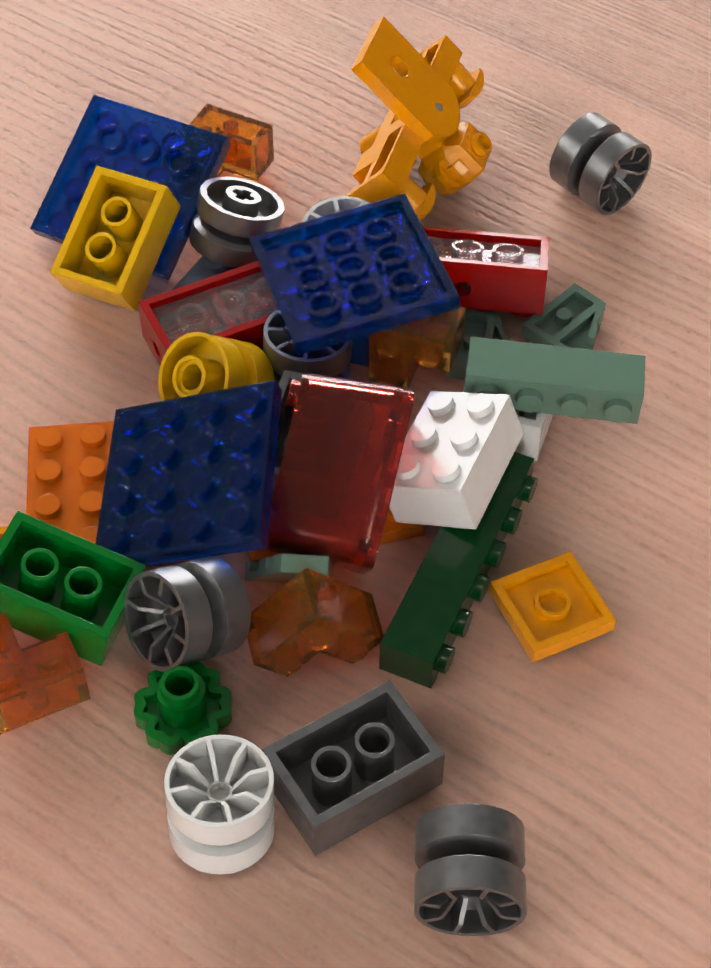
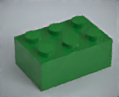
M17 511L0 539V623L102 666L125 623L124 598L127 587L136 575L145 572L146 565Z

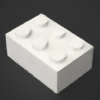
M430 391L379 484L396 522L477 529L524 434L510 395Z

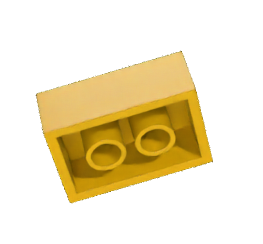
M96 165L50 273L68 291L136 312L138 302L143 297L181 205L165 185Z

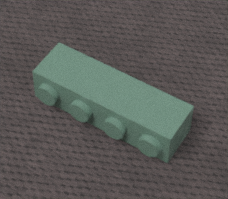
M471 336L464 393L510 395L515 410L528 413L536 412L572 418L580 417L616 423L637 424L644 398L646 356Z

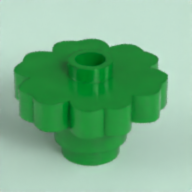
M200 662L187 666H175L167 671L154 670L150 672L147 677L148 687L138 690L134 696L136 726L145 730L148 745L156 749L160 748L162 752L168 755L176 754L182 747L196 739L210 735H220L219 728L226 727L232 722V694L230 689L220 684V676L217 670L206 668Z

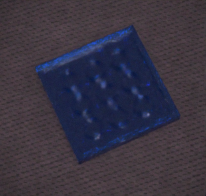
M93 95L30 229L36 235L63 243L96 165L165 185L172 192L181 207L152 275L169 280L189 238L192 220L197 214L196 203L200 187L206 180L217 177L231 142L226 136Z
M405 193L249 237L253 254L296 356L460 308L459 294Z
M273 380L116 409L95 544L146 566L266 549L268 545L282 389L276 381Z

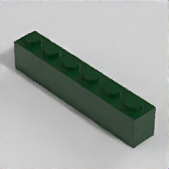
M514 452L476 530L440 527L380 642L379 669L428 688H432L439 672L443 674L448 672L455 654V647H452L457 636L464 638L469 629L473 616L470 608L474 601L481 603L486 594L490 577L487 574L491 566L498 568L503 559L506 549V543L503 541L507 533L514 535L522 517V510L519 508L522 502L530 503L538 482V478L532 476L534 458Z

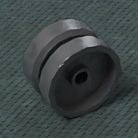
M215 177L206 180L199 190L196 203L197 214L193 217L189 233L190 244L193 248L213 262L235 268L272 256L276 244L275 233L280 228L285 211L281 198L267 187L247 179Z

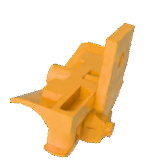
M383 16L373 24L351 67V70L384 102L389 111L383 124L361 139L360 150L362 156L352 175L360 184L345 196L360 198L373 204H383L400 220L399 224L416 225L425 218L434 206L436 191L440 195L453 194L473 182L484 171L492 151L491 140L485 133L479 132L470 122H460V109L466 107L477 98L483 88V71L480 68L470 73L459 61L463 52L447 35H444L419 53ZM417 156L421 158L418 173L426 183L423 187H420L409 177L412 167L416 165L415 161L418 160Z

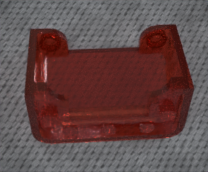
M302 372L300 380L291 379L285 405L293 406L292 419L272 501L268 511L259 509L253 532V536L261 538L258 549L277 554L329 556L334 568L362 575L373 569L384 531L413 407L415 391L397 386Z

